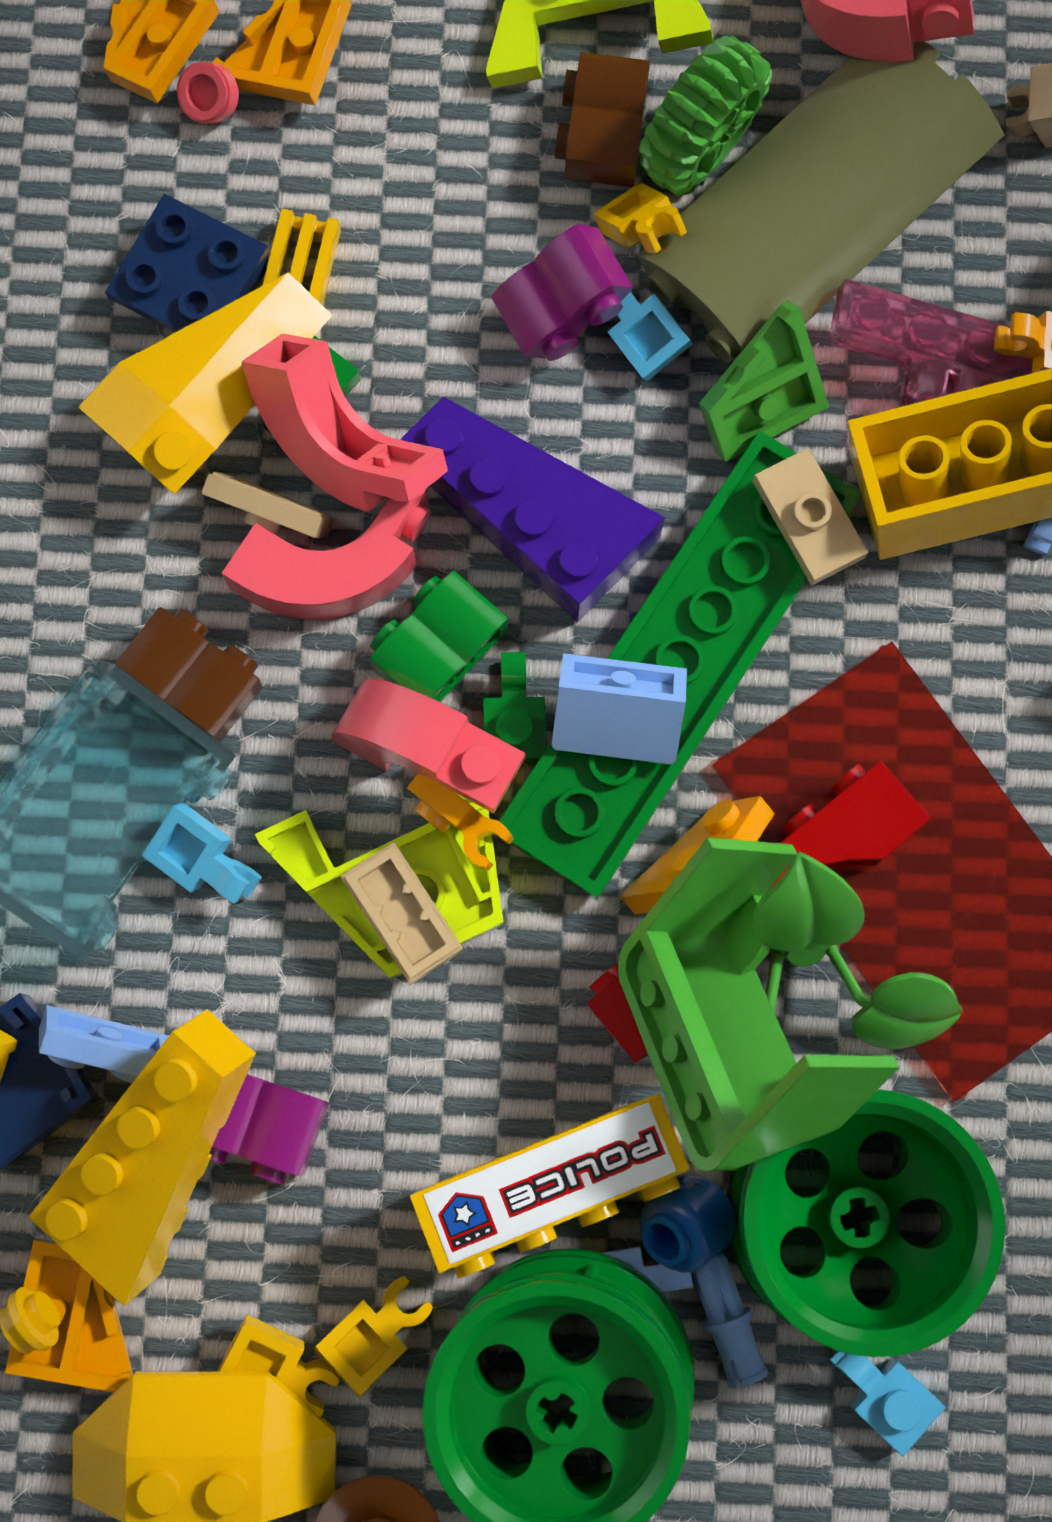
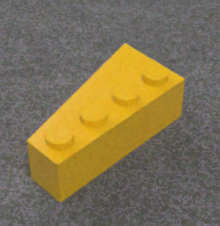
M208 1009L172 1031L29 1215V1218L124 1307L160 1276L168 1258L165 1254L171 1240L180 1230L189 1208L186 1206L197 1180L204 1175L212 1157L210 1150L219 1129L226 1124L256 1055L247 1044Z

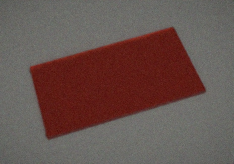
M890 642L887 645L880 646L876 653L729 754L721 755L712 767L735 800L761 796L771 808L774 815L761 834L763 839L770 843H781L789 836L783 829V826L806 806L812 803L820 811L837 797L831 787L853 767L860 764L867 772L880 760L931 817L923 828L876 867H843L833 869L857 893L865 913L864 923L859 932L849 941L839 945L872 991L886 979L910 972L936 976L952 987L958 1003L963 1009L959 1019L941 1035L923 1044L913 1046V1048L951 1101L955 1102L958 1099L965 1098L969 1091L1052 1032V856L895 644Z

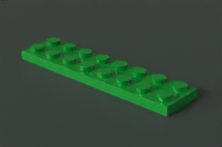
M760 430L607 658L687 669L686 703L675 763L664 764L555 750L551 742L499 820L511 832L514 838L510 845L596 901L807 581V577L752 482L755 474L797 453ZM821 469L847 516H849L862 493Z

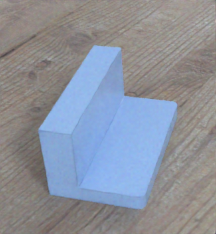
M563 653L552 747L560 751L664 764L675 763L686 703L687 669Z

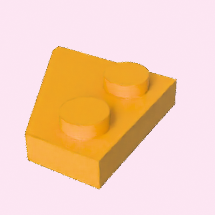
M274 0L272 7L266 13L258 15L242 31L246 41L225 62L216 57L211 63H217L226 67L233 74L238 90L315 106L352 6L351 0Z

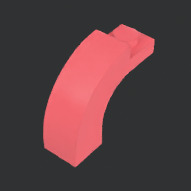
M800 0L807 23L822 41L844 54L865 60L880 62L912 61L914 43L974 34L975 16L972 0Z
M282 333L241 361L253 400L275 441L289 459L312 482L341 502L369 512L386 497L394 501L410 502L420 497L427 487L448 471L443 449L383 435L368 425L355 412L338 383L327 341Z
M427 488L420 497L410 502L394 501L389 498L373 523L360 537L345 546L332 550L314 551L299 548L255 523L221 574L230 590L262 609L278 615L296 619L321 620L359 612L392 593L417 566L414 548L404 543L406 538L412 542L415 541L430 518L431 510L427 508L429 505Z
M367 678L362 681L331 734L333 743L386 772L392 763L403 766L437 782L493 814L525 759L524 752L468 722V716L421 693L374 678Z

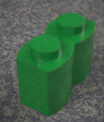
M452 571L442 581L437 576L427 581L412 601V604L417 607L415 611L401 624L396 620L387 623L370 644V647L375 651L370 657L371 668L381 678L421 693L440 703L452 692L464 676L498 643L508 630L509 618L456 571Z

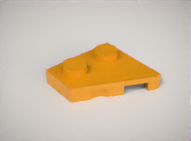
M120 0L119 3L113 4L110 20L113 35L107 43L103 67L111 82L158 104L220 13L215 1Z
M761 796L735 801L726 799L716 803L687 833L634 881L620 898L635 915L648 913L707 837L757 841L772 819L774 812Z
M44 1239L33 1240L23 1287L29 1288L34 1292H43L54 1302L61 1319L60 1325L57 1326L59 1337L57 1343L48 1350H34L30 1354L20 1353L11 1345L5 1374L109 1392L116 1391L133 1375V1370L114 1297L54 1241Z

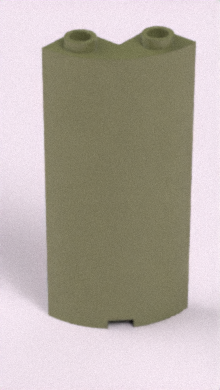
M925 41L914 43L912 61L880 62L851 56L680 214L687 230L686 234L683 236H678L675 233L665 234L657 239L661 247L659 252L648 253L643 249L636 255L648 274L645 278V283L649 291L655 294L664 305L669 306L672 303L696 312L708 332L705 336L708 347L723 362L730 363L734 361L777 308L788 300L800 307L804 323L806 324L1004 136L998 120L974 85L963 73L954 81L935 63L940 56V52Z

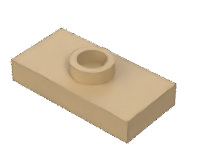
M809 448L755 474L752 482L811 586L865 559L869 552Z
M208 473L201 493L247 511L244 519L245 523L252 526L257 523L274 534H279L281 525L314 538H328L335 519L328 512L227 473Z
M392 842L340 876L410 985L464 951V948L395 842Z

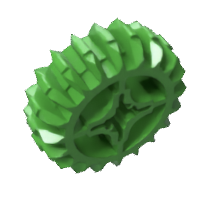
M725 35L707 45L702 54L695 56L690 66L684 72H680L677 82L667 91V96L662 104L655 109L656 114L651 123L646 127V136L640 142L638 164L651 177V181L663 190L668 189L676 196L694 192L699 184L704 185L707 178L729 156L736 144L741 142V137L752 124L757 111L762 107V100L769 92V83L772 79L770 63L760 56V51L746 41L742 43L733 35L730 37Z

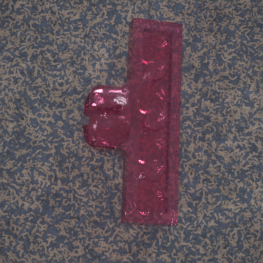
M845 279L838 287L827 343L893 361L902 366L906 376L901 401L903 406L1032 374V359L1004 355L994 351L995 328L998 325L1008 328L1010 326L849 279Z

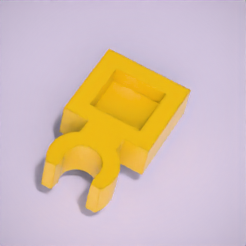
M641 182L593 213L603 235L626 248L642 244L644 250L648 253H657L661 250L657 240L659 237L668 233H675L678 236H683L687 233L678 209L671 205L668 196Z
M405 1276L396 1279L386 1288L382 1296V1308L377 1313L362 1300L314 1347L317 1353L357 1397H360L408 1349L395 1334L401 1328H412L421 1324L432 1311L433 1306L428 1301L418 1307L417 1311L413 1314H405L400 1311L396 1303L397 1295L410 1282Z
M248 1314L245 1315L216 1371L269 1372L302 1399L319 1417L324 1412V1401L312 1396L306 1388L310 1383L318 1380L337 1387L340 1381V1377L325 1360H312L307 1363L299 1360L304 1352V1341Z

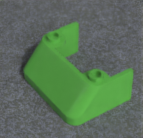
M707 837L629 936L620 952L618 972L622 989L688 1157L692 1164L701 1171H732L838 1130L899 1069L894 1056L804 1055L797 1063L755 970L768 955L771 948L756 938L751 923L755 906L796 856L797 853L793 844Z

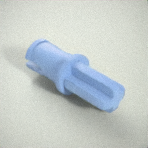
M719 1253L702 1268L691 1273L708 1319L702 1324L704 1331L712 1333L729 1388H738L741 1385L740 1380L744 1387L762 1380L769 1373L764 1365L749 1322L754 1316L750 1307H743L727 1258L723 1253Z

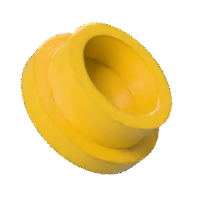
M20 1287L11 1293L8 1297L7 1305L0 1309V1327L8 1342L23 1354H30L34 1350L46 1351L57 1343L59 1337L57 1326L60 1325L61 1319L59 1311L51 1298L43 1292H34L26 1287Z

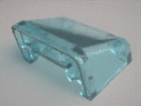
M101 660L95 661L76 680L0 780V905L81 961H84L92 950L96 953L100 952L113 938L119 926V922L114 919L117 906L113 900L145 859L142 854L172 807L183 802L186 804L187 801L196 803L203 797L208 800L214 799L228 783L232 775V770L228 766L236 755L117 665Z

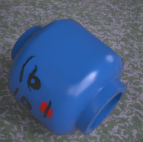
M693 1174L677 1178L681 1187L648 1200L643 1205L639 1218L642 1242L646 1251L661 1265L680 1273L693 1272L702 1268L731 1244L737 1229L735 1211L727 1195L709 1179Z

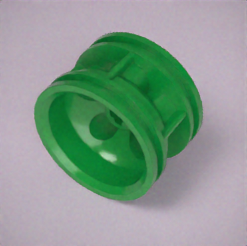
M878 1089L838 1130L734 1169L731 1175L727 1197L730 1199L735 1211L737 1229L730 1245L742 1275L759 1299L773 1312L808 1337L832 1349L867 1357H892L925 1349L940 1342L961 1327L979 1308L996 1278L1005 1242V1213L1001 1191L994 1171L987 1157L971 1135L948 1114L924 1100L895 1091ZM881 1131L890 1135L895 1140L899 1148L900 1160L896 1170L890 1176L875 1180L869 1178L861 1171L857 1155L862 1142L869 1135ZM808 1148L821 1156L826 1165L827 1175L824 1185L817 1193L811 1196L800 1197L794 1194L788 1187L785 1170L788 1161L796 1152ZM925 1198L939 1212L941 1218L940 1231L937 1237L929 1244L913 1246L900 1235L896 1219L898 1212L906 1203L911 1200ZM854 1199L855 1205L865 1207L868 1210V1217L859 1221L860 1232L855 1233L853 1227L841 1224L840 1215L850 1212L849 1201ZM803 1226L810 1228L818 1236L822 1247L821 1258L816 1267L810 1272L800 1275L791 1274L781 1261L780 1245L786 1233L795 1227ZM866 1257H876L885 1262L889 1267L893 1279L892 1289L887 1298L881 1303L870 1306L862 1305L851 1290L850 1274L852 1268L859 1260Z
M569 1248L537 1252L508 1264L490 1277L473 1295L440 1346L427 1377L423 1398V1432L428 1455L439 1482L458 1509L472 1522H647L660 1509L672 1492L680 1476L689 1444L695 1369L691 1344L679 1314L660 1288L643 1273L617 1258L590 1250ZM571 1313L581 1314L590 1319L599 1332L600 1343L590 1356L581 1360H569L563 1357L556 1349L552 1339V1325L563 1315ZM496 1344L507 1345L519 1353L524 1362V1380L518 1386L510 1389L502 1388L492 1383L483 1371L481 1364L482 1350ZM622 1377L639 1379L650 1389L654 1402L645 1413L631 1419L618 1418L607 1410L604 1403V1391L611 1382ZM560 1393H563L572 1399L570 1407H565L559 1415L552 1412L548 1407L551 1400L555 1401ZM500 1427H512L520 1430L531 1443L533 1457L526 1463H519L508 1455L489 1433ZM590 1447L600 1451L607 1457L612 1471L592 1477L573 1478L565 1469L564 1459L575 1449Z

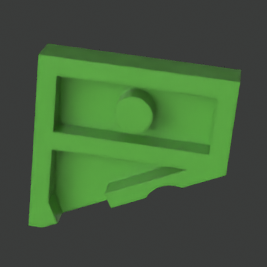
M789 300L777 308L699 403L715 453L725 462L744 453L759 430L770 437H774L829 408L800 307Z

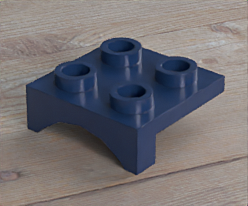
M163 194L105 291L108 299L173 332H177L246 295L251 287L266 273L270 257L269 247Z
M22 993L17 994L0 1007V1029L18 1040L15 1051L9 1054L0 1082V1171L101 1099L81 1069L63 1067L51 1061L48 1055L39 1053V1026L43 1013L30 995Z

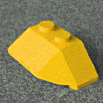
M136 1371L73 1431V1498L121 1522H268L326 1502L336 1491L337 1429L326 1419H321L302 1399L269 1372Z

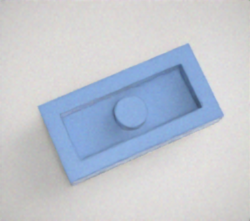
M46 1005L39 1026V1053L48 1055L51 1061L63 1067L73 1069L84 1068L86 1065L111 1070L114 1076L123 1081L133 1083L169 1035Z

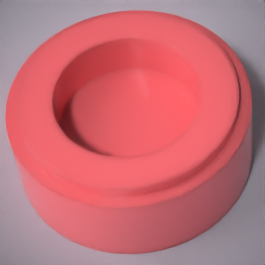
M197 62L191 64L182 72L177 84V99L182 111L191 120L198 123L216 124L227 120L233 114L238 104L239 90L233 74L226 67L217 63Z

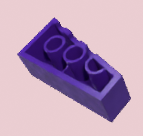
M442 397L401 438L403 441L443 449L448 471L432 483L430 487L577 623L660 539L665 520L664 516L445 397Z

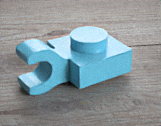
M631 291L621 301L623 308L617 314L621 321L608 331V334L645 381H649L694 344L655 294L640 304Z
M184 802L172 807L142 854L145 859L190 893L200 889L206 881L221 896L234 904L238 902L241 896L249 898L262 878L246 864L225 856L223 853L232 838Z
M836 1350L829 1358L862 1391L851 1403L850 1407L902 1457L946 1408L893 1357L881 1371L866 1356H857Z

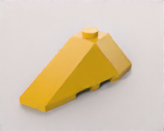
M287 272L122 360L85 398L78 408L165 488L175 494L255 405L241 361L282 333L312 339L332 315Z

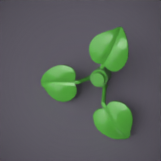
M798 852L784 875L763 895L755 906L751 919L753 933L756 938L771 948V961L765 993L773 1011L775 1012L783 959L788 958L789 962L796 966H810L818 963L827 954L853 1000L863 1007L853 1015L850 1021L852 1032L863 1042L878 1048L903 1049L928 1042L949 1029L959 1019L963 1009L958 1003L952 987L936 976L910 972L886 979L874 989L872 995L867 994L861 989L836 945L849 941L862 928L865 919L862 902L852 887L836 872L803 852Z

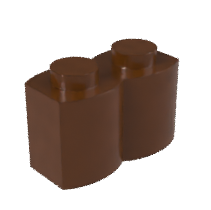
M580 52L578 70H566L562 106L572 107L570 124L559 122L555 147V159L565 160L564 179L634 187L650 60Z
M159 607L115 662L114 666L120 675L170 710L207 739L219 745L263 688L260 679L253 674L259 666L247 654L231 644L222 651L207 641L205 636L209 633V629L187 611L180 608L173 615Z

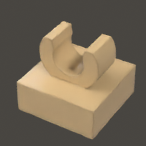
M1052 63L1031 67L1030 86L1017 85L1007 91V99L1013 108L1029 107L1020 116L1006 118L1005 123L1010 133L1015 137H1026L1036 132L1045 148L1052 147Z

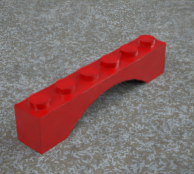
M880 760L867 772L858 764L843 775L831 787L837 797L820 811L811 803L797 813L783 826V829L789 836L781 843L793 844L796 853L803 852L831 870L843 867H876L923 828L931 817ZM788 867L783 871V873L778 877V879L773 883V885L768 890H770L779 881V879L784 875ZM617 963L589 986L596 996L586 1004L632 1062L637 1065L648 1056V1052L622 989Z

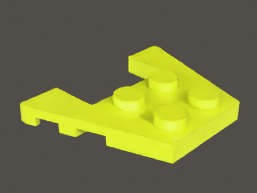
M504 0L486 67V75L492 89L542 79L538 27L543 24L654 1L658 42L661 52L664 54L713 43L714 37L710 21L698 0Z
M460 796L479 813L490 819L488 810ZM306 810L255 834L259 844L390 979L403 973L340 876L392 842H395L461 945L504 925L492 834L482 838L479 844L481 855L485 856L493 864L489 871L477 867L468 859L463 848V833L452 824L443 834L433 825L427 823L338 867L333 866Z

